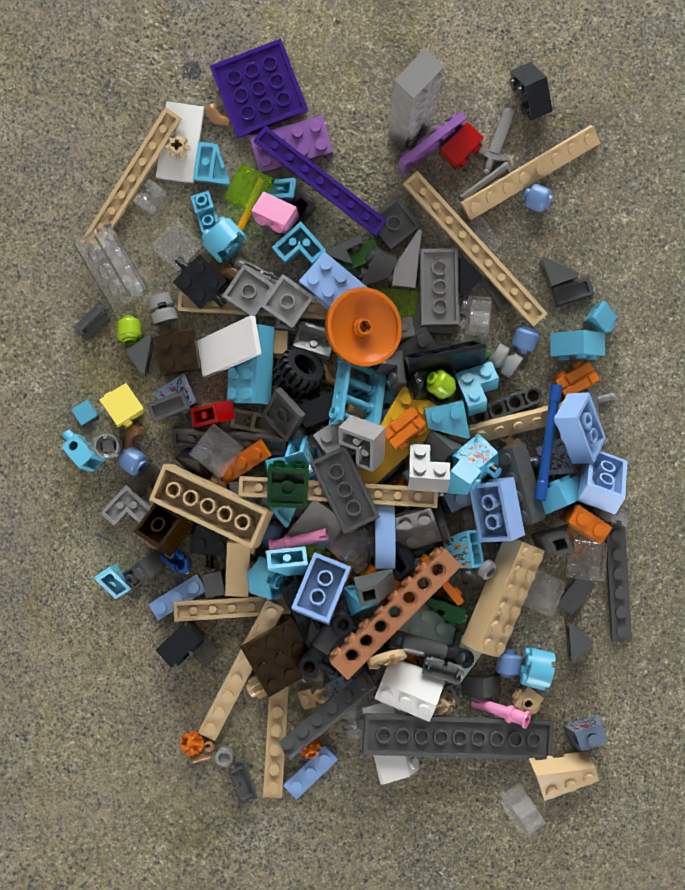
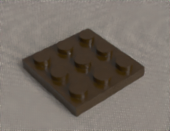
M292 617L287 618L240 646L268 697L273 696L304 677L298 671L297 664L308 650V646ZM307 661L303 666L305 672H309L313 668L311 661Z

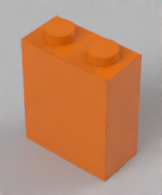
M569 504L559 518L591 541L602 544L613 528L576 504Z

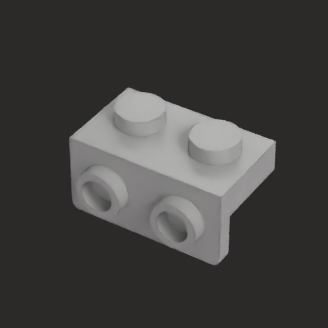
M300 321L292 347L304 348L316 357L329 360L332 348L327 340L325 328L316 326L311 322Z

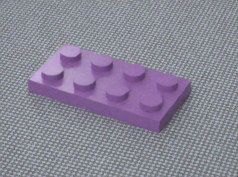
M464 113L451 115L446 120L447 123L444 126H437L432 130V135L428 138H421L415 144V148L411 151L409 149L404 151L400 155L401 158L398 165V171L403 176L449 141L464 126L467 119Z
M322 115L272 130L309 160L333 154ZM258 134L249 136L260 175L286 168L254 143L253 140Z

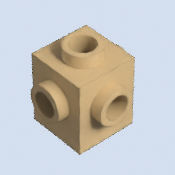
M522 686L521 689L518 688L512 695V702L515 708L524 712L530 711L531 715L538 712L541 707L540 703L544 699L539 692L527 686Z

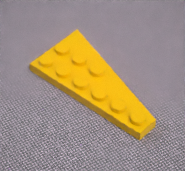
M404 386L398 393L380 426H388L411 406L426 423L423 408L438 405ZM426 425L424 427L426 431L418 438L414 435L408 441L410 444H422L433 429L427 428ZM385 438V460L374 472L356 466L363 482L366 484H376L409 455L410 444L402 451L400 448L395 450Z

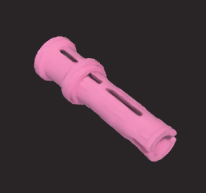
M324 528L292 537L285 535L284 538L269 539L268 545L270 550L301 547L325 540L328 541L329 534L326 533L327 529Z
M473 697L472 699L480 703L472 702V708L503 717L507 723H517L522 725L524 729L529 725L531 719L530 711L524 712L516 709L513 705L506 707L482 698Z

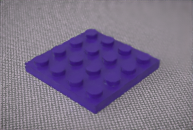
M281 38L210 65L237 139L258 132L264 126L271 127L308 112Z

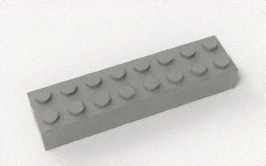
M424 49L394 80L388 134L404 150L408 145L412 147L418 140L417 136L421 132L425 133L431 127L432 116L435 113V103L438 100L437 95L442 85L440 82L444 77L442 75L444 66L427 49Z

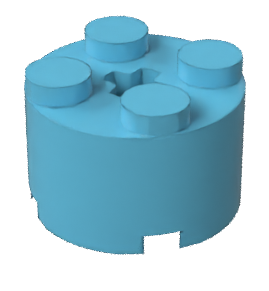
M222 216L216 221L215 226L211 230H206L201 238L204 240L203 247L219 263H223V259L227 261L232 259L242 249L241 242L243 240L246 242L247 235L231 219H226Z
M259 556L253 568H249L246 575L247 579H249V593L269 600L280 598L282 594L279 589L285 587L283 586L284 579L288 580L286 575L268 571L267 558Z
M525 647L523 652V659L525 660L524 664L521 665L520 674L518 675L521 677L520 684L547 691L546 688L550 687L555 668L552 667L551 662H555V653Z

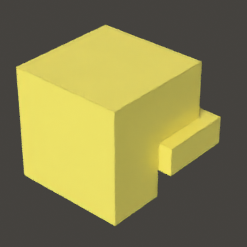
M126 383L99 399L100 404L109 413L117 428L123 425L126 430L133 425L132 421L144 412V408Z

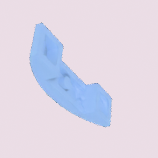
M374 504L380 515V518L375 519V569H395L394 505Z

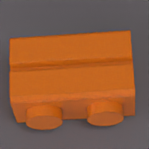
M580 360L572 365L573 369L566 373L564 370L555 375L556 380L553 381V384L562 385L561 398L563 401L567 394L580 393L600 381L589 361L583 363Z
M411 406L386 426L385 438L395 450L400 448L402 451L410 444L408 441L414 435L418 438L426 431L424 427L427 424Z

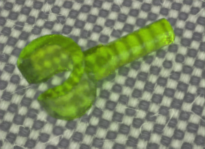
M315 543L305 545L307 556L312 557L314 552L323 556H332V552L316 549Z

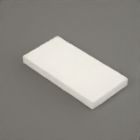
M166 101V108L183 119L171 138H176L177 134H179L180 139L186 137L188 142L185 145H189L191 150H187V158L183 156L178 161L175 155L173 157L169 156L171 150L165 147L158 158L156 178L194 184L193 175L198 141H201L205 108L203 106Z
M248 316L197 341L202 375L206 378L262 354L255 316Z

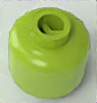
M123 316L116 323L117 338L123 344L134 345L142 338L141 321L134 318V316Z
M437 370L428 375L426 387L437 398H448L455 392V379L445 371Z

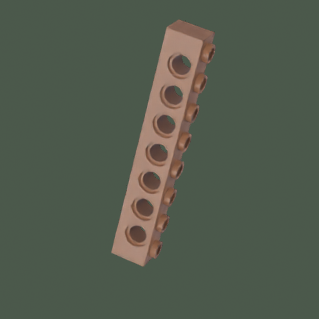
M435 548L430 553V558L426 562H421L416 567V572L411 577L407 576L401 582L402 586L397 591L393 590L387 596L388 600L383 605L379 604L373 610L374 614L369 619H364L359 624V629L355 633H350L345 638V643L340 648L336 647L330 653V663L347 680L462 566L445 548ZM435 564H439V572L433 574L432 567ZM421 578H425V586L419 588L418 581ZM407 592H411V600L405 602L403 600L404 595ZM392 607H398L396 615H389V610ZM378 621H384L382 629H375V624ZM364 635H369V642L362 644L360 642L361 638ZM349 650H356L354 657H346V653Z

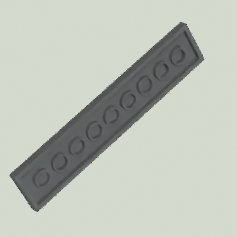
M364 713L362 754L522 760L535 758V760H544L546 756H552L554 721L530 719L528 727L524 729L522 725L517 723H507L505 718L432 715L429 722L414 715Z

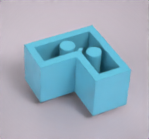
M299 222L272 246L273 252L285 265H288L295 257L301 254L312 266L322 253L327 251L302 222Z
M588 330L550 333L551 357H558L559 361L570 360V357L574 356L575 359L597 360L598 356H605V333Z
M492 362L455 374V386L461 400L464 402V408L468 417L487 411V399L484 393L498 388L499 377Z
M570 475L548 483L550 487L547 491L546 501H542L545 515L578 501L580 483L578 475L572 478Z

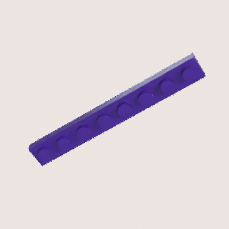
M264 126L253 140L257 146L374 237L387 223L384 217L267 126Z

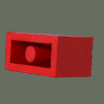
M467 122L440 149L439 155L454 170L459 166L462 168L470 160L468 157L472 153L476 154L483 147L484 137Z
M232 400L214 402L190 409L193 428L236 419Z

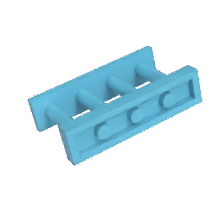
M338 357L333 400L329 411V425L333 426L343 420L345 421L350 416V414L344 412L346 403L363 409V420L380 425L387 375L377 374L376 371L382 363L373 367H359L351 365ZM351 367L368 374L369 384L350 377ZM348 385L365 391L367 394L366 402L348 395Z

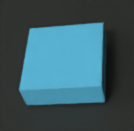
M88 399L71 409L81 426L99 416Z

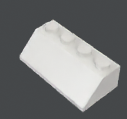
M374 700L362 708L363 714H406V712L378 700ZM374 755L381 785L410 777L419 770L417 756Z

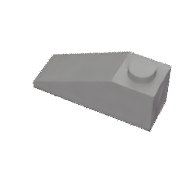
M422 230L416 232L397 261L388 281L392 283L391 288L415 290Z

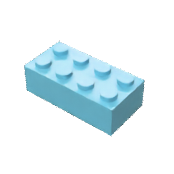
M257 324L262 354L228 369L227 400H232V403L267 405L271 399L274 327Z

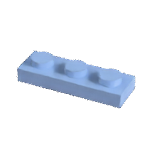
M196 574L149 603L148 605L157 620L174 611V601L192 600L205 592L203 581L199 574Z
M326 744L318 750L319 754L317 756L309 758L283 784L296 800L338 760V757Z

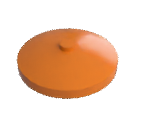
M358 287L344 292L334 300L326 315L325 331L327 340L338 357L354 366L370 367L384 362L396 351L401 340L402 322L396 306L385 294L372 288Z

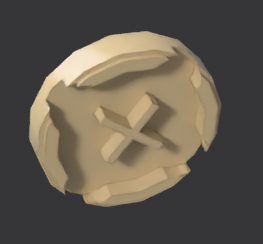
M404 649L391 650L369 658L367 665L370 669H379L380 665L384 664L388 667L402 662L407 656Z

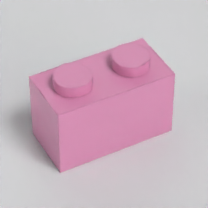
M266 192L262 193L252 209L255 221L258 224L267 225L277 233L287 234L299 218L296 206Z

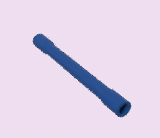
M551 384L545 435L534 497L538 501H546L548 477L556 428L554 417L558 412L562 393V385Z

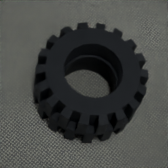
M290 347L285 350L272 370L273 379L276 381L277 386L281 387L289 396H294L297 399L311 397L326 378V371L319 359L313 353L299 347Z

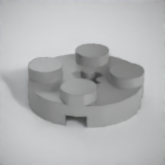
M596 507L591 508L590 513L601 518V520L626 528L630 521L627 515L618 511L616 514H612Z

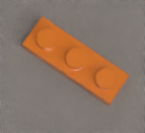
M260 439L216 470L227 485L272 455L263 440Z
M423 554L418 559L421 562H426L430 557ZM435 564L432 567L433 574L439 572V569L436 567L439 564ZM449 578L441 588L453 603L459 606L464 602L460 597L463 594L456 585L452 587L448 582L451 580Z

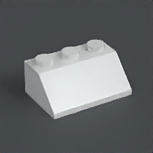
M402 661L386 667L374 699L430 722L445 681L422 674V668Z

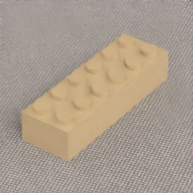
M163 464L149 498L150 501L251 549L260 546L274 513L273 510L243 496H238V494L174 464Z
M518 539L502 542L494 561L497 564V571L492 578L486 580L462 638V644L477 652L500 658L513 632V627L520 615L522 605L528 596L532 581L535 579V574L543 559L544 550Z

